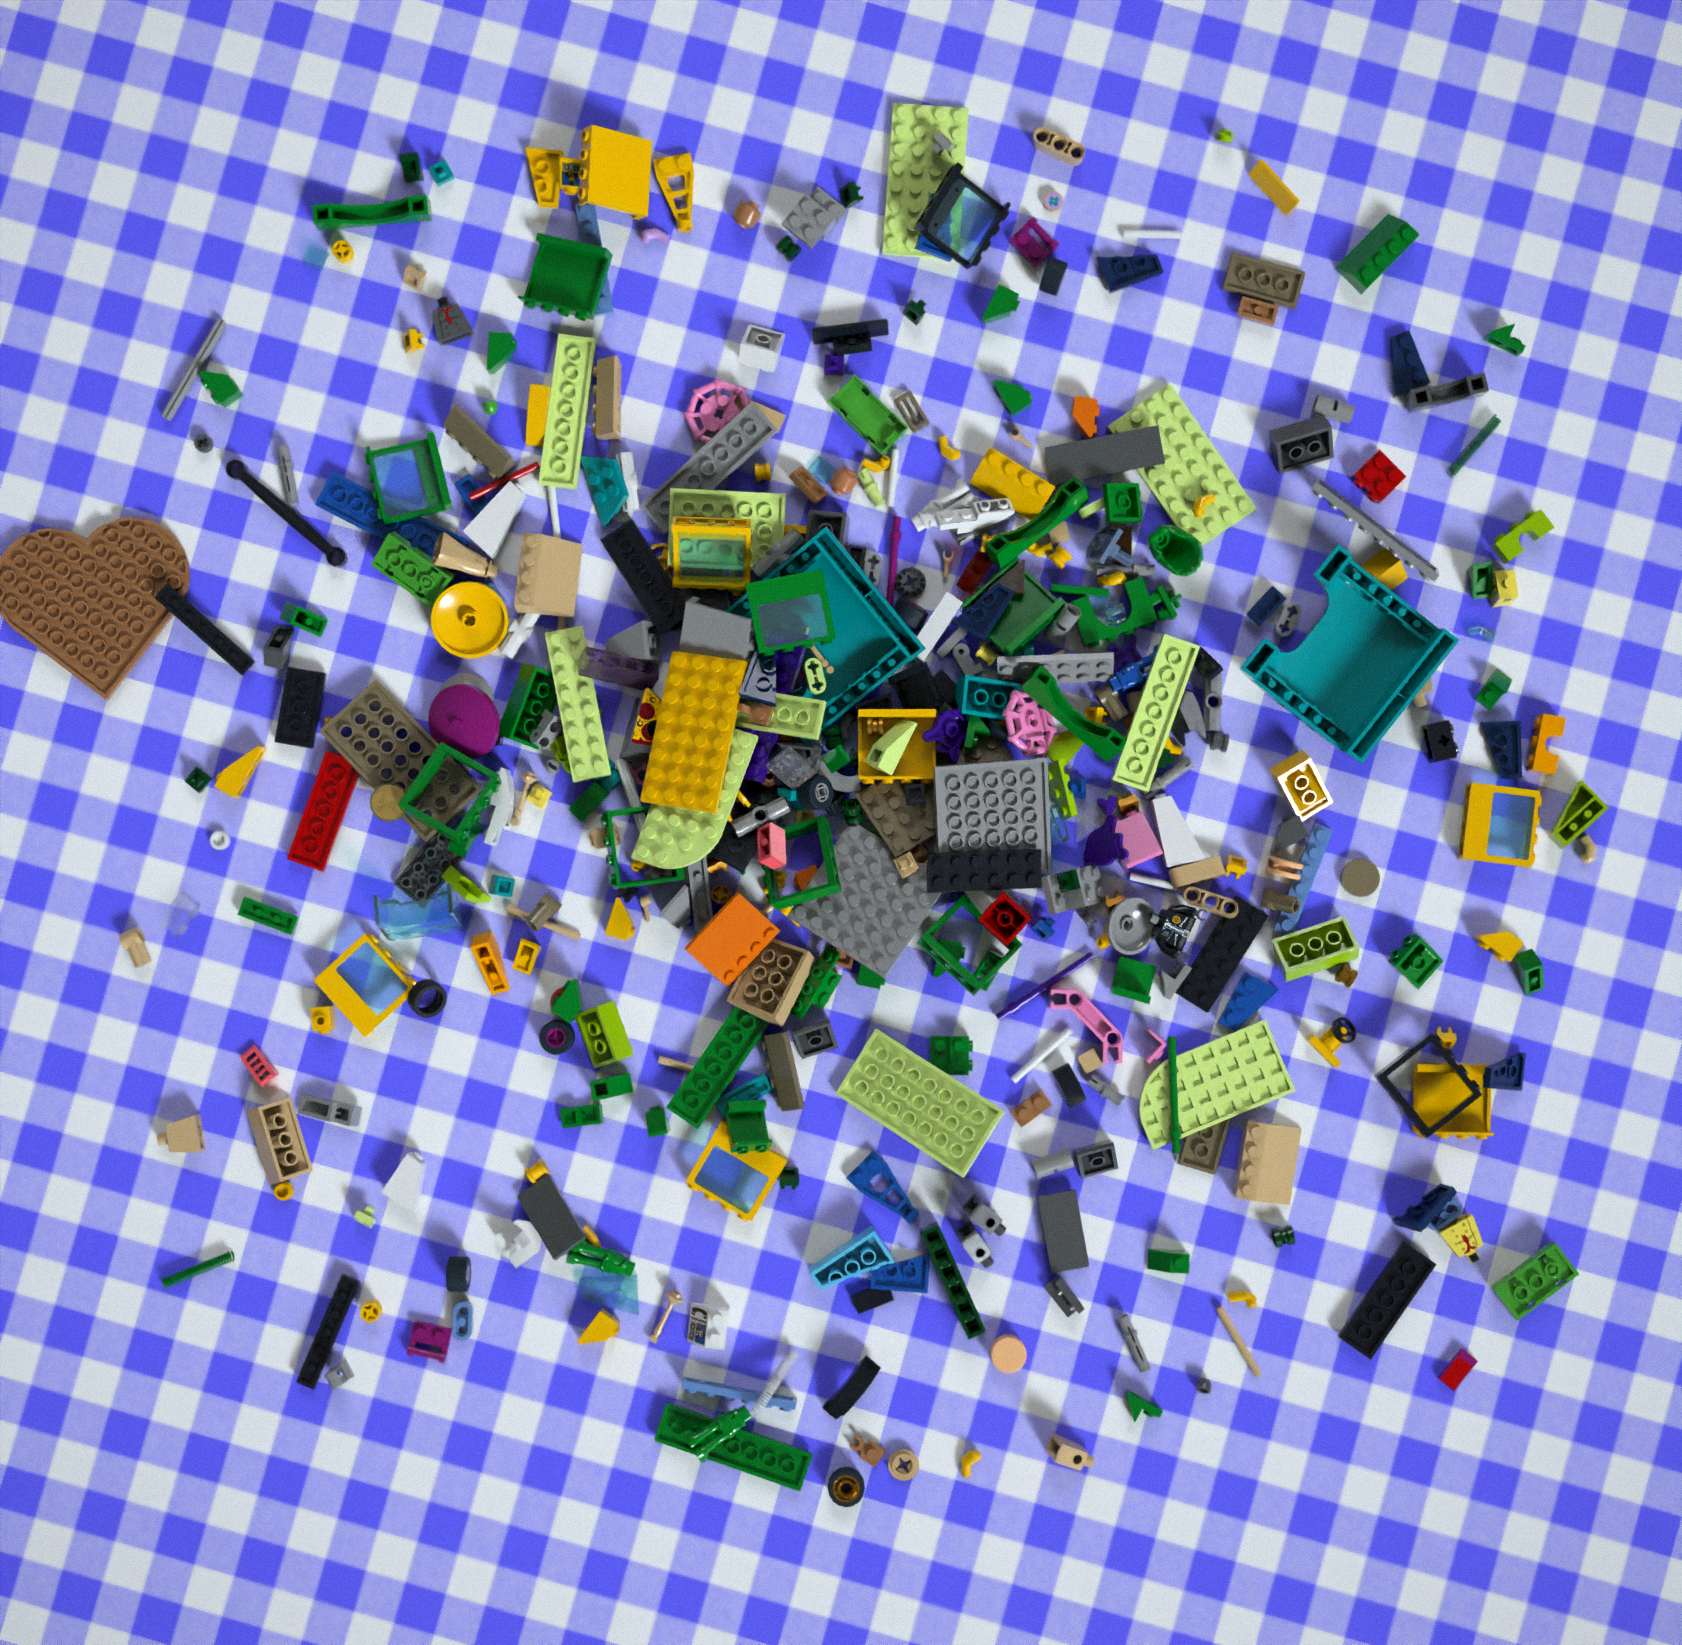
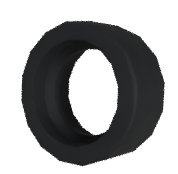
M432 979L418 981L409 991L408 1005L417 1015L423 1018L436 1016L446 1005V991ZM431 989L436 990L435 999L430 1005L426 1007L418 1006L419 999L423 993Z

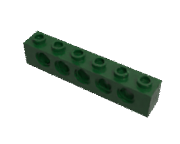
M938 1222L921 1228L920 1233L968 1340L986 1332Z

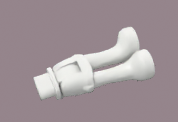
M962 477L956 481V485L951 491L936 500H931L921 512H917V516L911 519L918 532L925 528L928 530L929 527L937 525L934 518L935 512L972 508V503L976 502L973 494L969 493L970 490ZM967 494L958 502L954 503L946 509H943L944 505L948 504L949 502H951L952 500L956 499L961 495Z

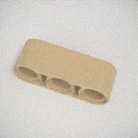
M1039 127L1034 132L1032 145L1035 149L1072 166H1078L1083 161L1085 148L1080 143L1044 127ZM1043 136L1046 140L1041 142L1036 137ZM1061 144L1063 149L1058 150L1054 145ZM1078 152L1080 157L1075 158L1071 153Z
M1221 856L1190 863L1168 871L1174 889L1226 875Z
M1188 887L1184 891V900L1190 906L1205 909L1208 912L1226 918H1234L1238 914L1239 908L1233 899L1196 887ZM1190 892L1198 894V898L1195 901L1187 899ZM1207 899H1216V905L1208 907L1206 905ZM1227 904L1234 905V912L1226 913L1224 911Z

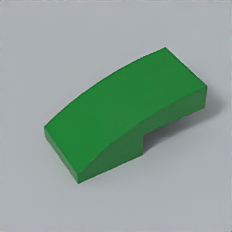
M596 780L568 810L582 823L611 793H608L601 783Z
M602 1104L560 1109L562 1128L604 1123Z

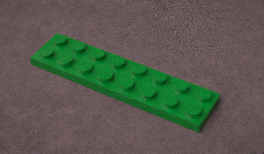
M735 1006L666 1108L698 1129L770 1023Z
M667 1402L654 1441L695 1455L683 1432L687 1429L694 1432L701 1430L714 1421L715 1418ZM741 1428L734 1434L733 1438H728L716 1446L708 1454V1460L800 1491L813 1453ZM718 1429L717 1431L706 1437L704 1440H702L698 1445H702L705 1442L709 1441L714 1436L719 1434L721 1431Z

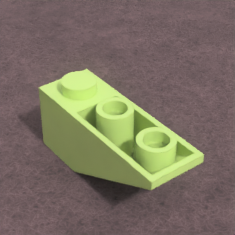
M902 718L873 744L865 762L878 771L892 776L917 723Z

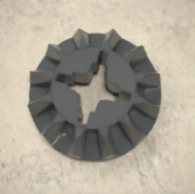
M910 567L904 568L898 573L895 584L902 596L914 598L924 591L926 579L919 569ZM907 575L912 580L918 579L914 583L915 590L910 585H905L908 582Z

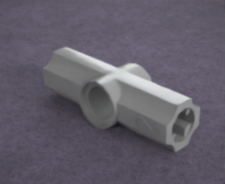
M793 527L779 542L776 541L765 552L766 554L754 564L752 569L763 580L777 566H780L805 539Z
M1221 673L1210 682L1206 679L1204 681L1202 705L1206 731H1220L1222 705ZM1209 697L1216 699L1217 704L1215 707L1209 706Z
M782 796L766 805L758 806L753 811L731 821V825L739 838L789 813L790 809ZM759 813H762L766 817L764 820L760 821L757 820L755 816Z

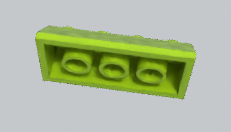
M1345 916L1272 939L1277 963L1285 982L1359 957V946Z

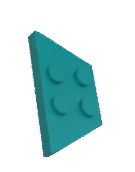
M581 456V462L602 525L608 526L611 524L610 519L612 516L619 512L621 505L629 497L618 460Z

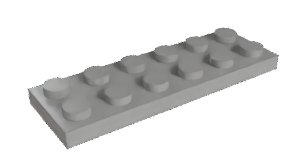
M1114 652L997 657L998 680L1023 684L1035 669L1042 666L1055 678L1056 682H1106L1108 678L1113 676Z

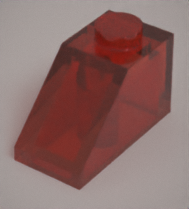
M977 550L956 586L973 595L993 561L987 555Z

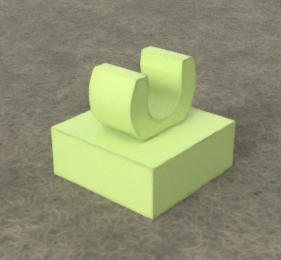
M367 1205L364 1212L357 1210L354 1220L372 1229L375 1224V1219L372 1218L375 1208Z

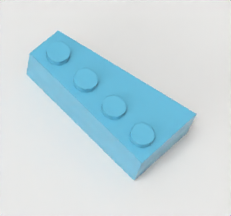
M871 1225L808 1267V1271L821 1290L843 1282L845 1279L859 1276L861 1273L876 1270L886 1264L895 1263V1260Z

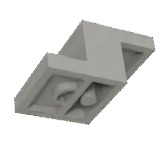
M817 186L810 196L805 194L781 224L786 230L812 249L820 239L824 241L847 213V209Z
M1093 864L1077 868L1081 888L1063 893L1059 890L1056 874L1041 877L1050 915L1106 901L1105 890L1102 886L1101 874L1097 865Z

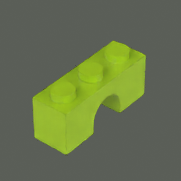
M1541 509L1536 512L1531 510L1523 516L1525 518L1523 522H1515L1508 528L1510 531L1507 534L1501 533L1493 539L1495 543L1490 547L1503 564L1508 563L1524 551L1519 543L1521 533L1529 535L1533 541H1536L1554 528V525Z

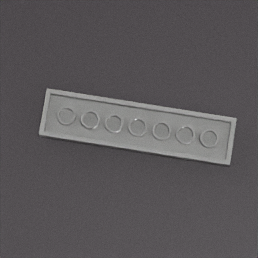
M751 402L639 506L662 532L667 534L669 532L670 488L715 490L776 434L778 430L759 408Z
M1316 478L1312 488L1313 493L1320 499L1326 498L1330 507L1336 511L1338 509L1343 511V516L1350 522L1356 521L1360 530L1366 534L1369 532L1373 534L1374 540L1382 546L1386 544L1394 556L1403 557L1404 563L1411 569L1416 567L1424 579L1427 581L1431 579L1435 582L1439 577V570L1320 478Z

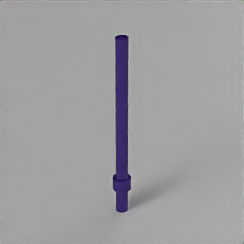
M1089 952L1017 1001L1007 1004L1008 1007L995 1016L1001 1021L1011 1013L1015 1014L1019 1011L1020 1007L1093 960L1095 956L1092 952Z

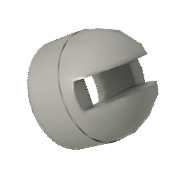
M549 759L545 764V769L550 774H557L561 769V764L556 759ZM549 762L552 765L556 766L557 769L554 770L550 766H548Z

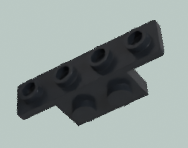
M887 319L812 328L813 344L832 342L834 355L872 351L871 337L889 334Z

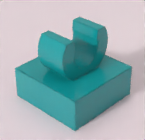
M445 159L429 167L438 187L455 178Z

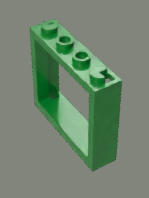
M440 742L398 803V806L402 812L460 844L465 837L469 836V829L479 821L480 813L489 806L494 792L497 793L499 791L502 781L499 774ZM448 755L490 779L455 831L413 807Z
M650 806L602 812L603 816H601L600 821L602 828L605 829L603 843L608 851L606 864L610 866L611 873L608 879L613 889L685 880L684 868L682 867L671 869L672 876L620 882L611 817L648 813Z
M824 815L782 827L785 829L786 840L819 831L828 883L780 897L776 871L761 863V867L765 871L763 881L768 889L766 898L769 901V905H772L776 910L842 892L830 824Z
M964 893L921 936L917 943L974 996L1023 944L1016 937L1007 946L999 940L1009 951L980 981L932 937L962 906L976 920L982 916L967 894Z

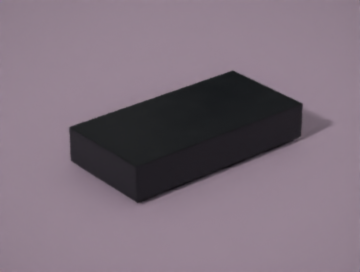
M868 1288L851 1295L858 1314L894 1301L891 1290Z

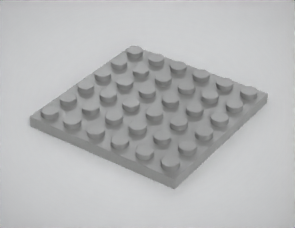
M1048 758L933 766L937 853L1039 848L1041 849V874L1052 873Z
M858 824L848 825L834 845L842 892L794 905L787 916L885 979L942 892H927V867L916 860L915 862L919 870L902 879L893 862L895 858L884 841ZM824 862L805 890L828 883Z

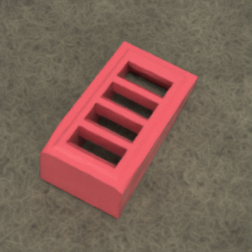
M253 1045L240 1056L242 1062L261 1087L266 1086L279 1075L278 1071L256 1045ZM255 1052L256 1056L249 1061L247 1058ZM259 1058L260 1062L257 1065L253 1066L252 1063H254ZM264 1065L265 1068L258 1072L257 1069ZM268 1070L269 1074L263 1078L261 1075Z

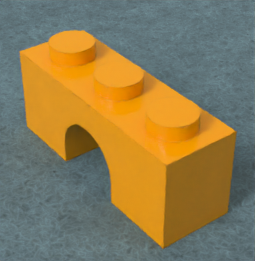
M1545 713L1535 717L1533 722V728H1535L1534 736L1530 738L1529 742L1531 751L1530 755L1526 758L1527 771L1545 775H1554L1556 773L1559 755L1549 753L1545 743L1549 737H1563L1566 718Z

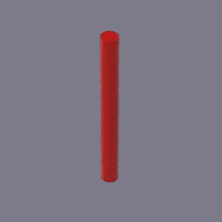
M536 461L468 495L471 501L506 485L509 481L512 482L540 469V466Z

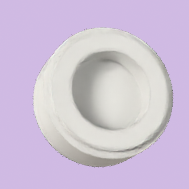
M215 831L210 836V845L216 850H224L230 845V836L224 831Z

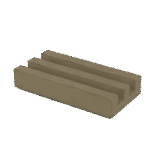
M911 391L894 400L913 434L930 424ZM908 396L922 418L923 423H920L906 399ZM901 400L903 401L907 410L909 411L910 415L917 425L916 427H914L913 423L911 422L910 418L908 417L907 413L900 403Z

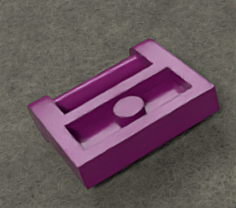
M1032 217L1009 239V242L1035 269L1058 248L1060 243L1057 240L1054 241L1037 223L1038 220ZM1031 228L1049 246L1046 250L1028 232Z
M415 1320L406 1355H418L439 1360V1363H445L452 1336V1328ZM416 1342L442 1347L441 1353L416 1347Z

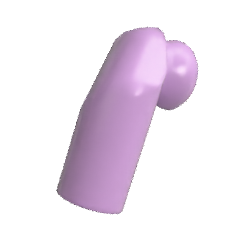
M658 228L644 230L641 233L640 239L643 243L648 244L651 239L656 238L666 244L670 235Z

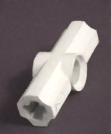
M622 452L616 454V459L618 460L629 493V497L622 504L623 512L640 510L637 492L639 486L637 473H635L633 453Z
M521 613L519 618L515 619L510 626L509 634L498 651L514 659L522 644L531 636L533 627L541 615Z

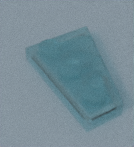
M637 1275L579 1278L580 1299L639 1315Z

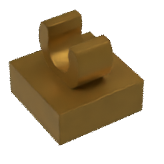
M1130 791L1127 792V798L1122 799L1121 795H1118V810L1121 817L1134 810L1139 811L1138 799L1136 795L1132 796Z
M713 857L706 858L707 869L710 874L713 873L714 877H718L717 871L720 869L727 873V864Z
M1117 890L1115 891L1116 897L1112 899L1109 898L1108 894L1105 895V903L1109 915L1113 908L1125 899L1124 895H1120Z

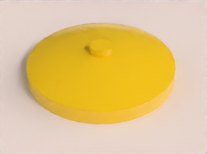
M472 581L456 583L439 595L432 608L431 627L436 640L446 651L461 658H480L490 654L502 643L508 630L509 616L503 599L495 590L482 583Z

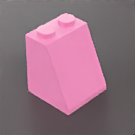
M1137 810L1126 814L1127 818L1122 820L1117 817L1115 833L1123 834V847L1129 852L1128 859H1119L1123 869H1128L1163 854L1143 811L1137 813Z

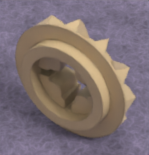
M903 1448L898 1451L896 1450L890 1456L888 1468L894 1478L906 1481L912 1479L917 1474L919 1461L911 1450ZM899 1458L903 1459L904 1462L909 1461L907 1463L908 1471L903 1467H898L900 1465Z

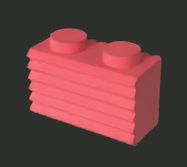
M773 822L758 827L757 851L759 852L757 854L759 859L757 861L773 870L785 866L787 859L785 829L778 827Z

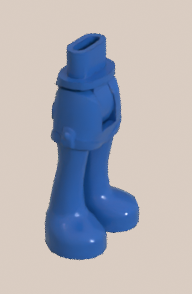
M1159 644L1153 647L1152 654L1134 663H1127L1126 667L1122 668L1119 672H1115L1114 676L1107 679L1113 692L1140 687L1146 682L1150 670L1143 673L1140 670L1152 665Z

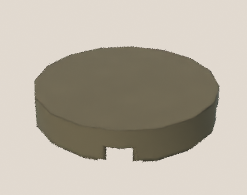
M1356 859L1347 863L1341 872V882L1345 891L1357 897L1372 894L1380 882V874L1376 865L1365 859Z

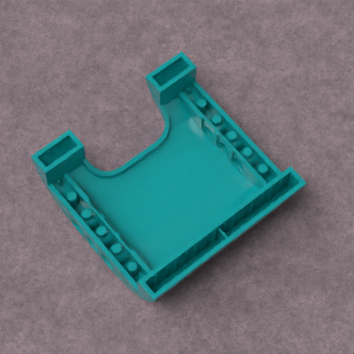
M827 526L763 579L767 580L818 569L823 570L836 638L832 639L831 644L821 645L820 642L813 644L822 656L827 659L828 664L834 668V672L826 673L825 668L822 667L826 682L825 690L820 694L814 695L806 688L805 694L802 696L827 702L820 734L854 704L926 649ZM747 593L725 612L751 618ZM820 594L763 604L757 607L763 635L770 636L772 626L795 631L801 625H804V627L809 626V639L828 635ZM810 648L805 650L800 666L802 670L806 660L810 658L817 659ZM810 662L811 664L808 666V669H812L813 675H815L814 669L817 666ZM814 677L815 683L812 687L819 691L818 688L821 687V684L817 683ZM801 738V740H802L805 744H808V743H810V742L813 740V739Z
M1337 544L1313 574L1314 579L1322 587L1327 598L1326 608L1322 616L1300 644L1289 652H1280L1278 647L1264 637L1240 667V670L1264 693L1316 734L1362 764L1460 640L1445 628H1438L1354 562L1352 560L1353 555Z

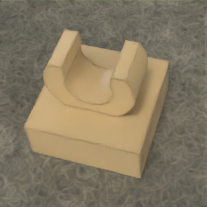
M408 265L404 271L403 282L420 291L423 288L427 271L420 272L418 265L413 267Z
M911 852L893 860L902 879L919 870Z

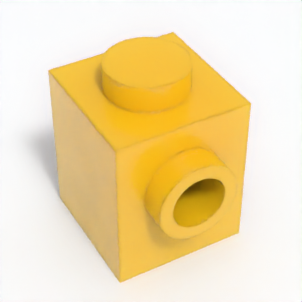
M334 1005L311 1008L312 1031H318L319 1034H328L331 1029H336Z

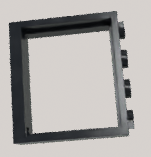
M1427 1033L1374 1075L1425 1138L1430 1137L1482 1095L1479 1091L1481 1088L1475 1080L1471 1081L1467 1077L1468 1071L1461 1064L1458 1066L1454 1061L1455 1055L1449 1049L1445 1050L1441 1045L1443 1043L1441 1038L1437 1034L1433 1035L1432 1033ZM1431 1043L1472 1094L1428 1128L1387 1076L1427 1044Z

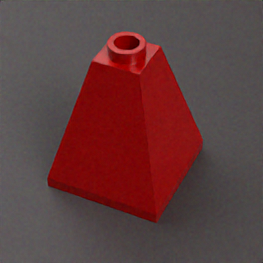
M1003 891L978 920L1007 946L1032 919V916L1015 898Z

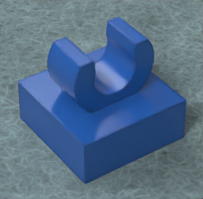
M1070 779L1067 785L1068 789L1072 791L1074 798L1085 799L1086 779Z
M1051 917L1045 921L1040 919L1031 927V930L1045 942L1055 933L1051 928L1055 921Z

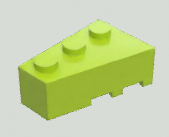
M1581 780L1576 784L1548 836L1562 850L1608 810L1609 807Z

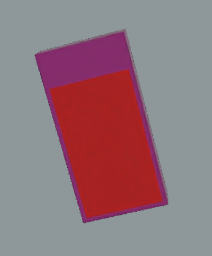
M1461 1348L1438 1376V1379L1455 1391L1478 1361Z

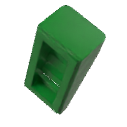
M989 947L973 976L983 978L986 974L982 973L981 970L983 969L986 972L991 970L990 967L985 965L986 962L992 966L998 963L990 959L989 956L997 959L999 962L1004 955ZM996 974L981 988L982 990H988Z

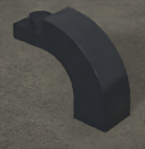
M866 1355L856 1364L847 1380L824 1403L822 1408L836 1420L841 1415L844 1416L863 1395L881 1367Z

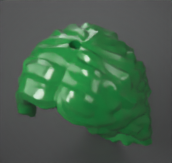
M1160 525L1156 528V531L1148 536L1147 544L1153 558L1171 573L1179 576H1188L1197 572V568L1201 566L1203 561L1201 542L1185 530L1173 525Z

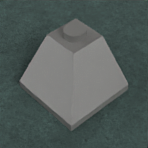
M686 884L659 913L678 929L681 926L685 928L691 921L689 918L692 915L690 887Z

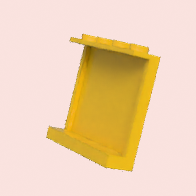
M596 125L584 128L581 133L582 148L579 155L581 166L578 174L580 179L577 193L579 198L578 205L582 206L588 203L632 214V219L636 220L647 217L652 141Z
M858 709V780H862V784H874V780H882V784H893V780H901V784H912L913 780H920L921 784H931L933 780V766H936V741L925 742L922 739V734L931 729L936 718V709ZM867 717L872 719L883 717V735L902 718L917 723L892 776L878 771L865 762L873 744L881 738L878 735L867 737Z
M1413 1063L1412 1108L1429 1128L1472 1093L1448 1064ZM1461 1064L1468 1071L1467 1077L1471 1081L1475 1080L1481 1089L1479 1091L1482 1095L1433 1134H1437V1138H1449V1135H1456V1138L1468 1139V1135H1475L1476 1139H1487V1136H1494V1133L1490 1132L1491 1088L1483 1087V1074L1485 1068L1490 1065ZM1412 1124V1132L1418 1134V1137L1425 1138Z

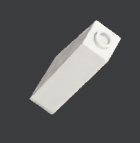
M509 481L463 530L493 560L497 557L526 499L523 493L525 489L517 482L513 484Z
M946 592L917 636L926 649L912 660L916 664L926 660L962 607L963 602L950 593Z
M1165 793L1154 795L1155 799L1150 800L1159 844L1163 851L1164 867L1167 868L1204 860V854L1172 796L1166 797Z

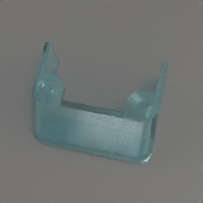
M450 883L447 884V888L442 889L437 894V898L400 903L393 897H388L381 901L377 895H373L375 924L387 940H406L456 932L463 929L457 893Z

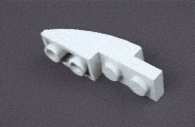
M1009 498L973 502L972 508L935 512L934 518L939 530L955 529L956 533L960 534L998 523L1014 514L1015 510Z
M502 767L497 772L500 775L502 784L499 787V791L497 793L494 792L490 802L491 805L496 807L490 814L491 822L483 835L484 843L492 846H497L502 829L510 830V821L514 813L515 796L510 770Z

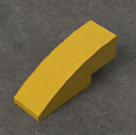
M530 384L526 445L543 447L551 392L550 386Z

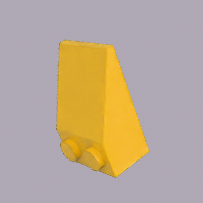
M1303 750L1269 769L1296 816L1299 815L1302 821L1333 803L1312 759Z

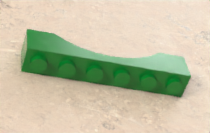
M427 195L408 196L396 201L372 205H343L334 203L312 205L314 225L318 230L432 221L431 201Z
M1073 476L1058 488L1049 504L1034 519L1020 528L999 533L987 542L985 546L989 558L1002 569L1089 502L1086 486Z
M1042 666L1035 669L1020 687L1106 762H1109L1120 753L1127 742V739L1114 728L1095 723L1077 712L1061 694L1055 678Z

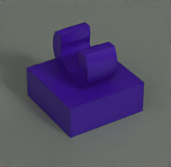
M825 354L824 375L843 376L844 355Z

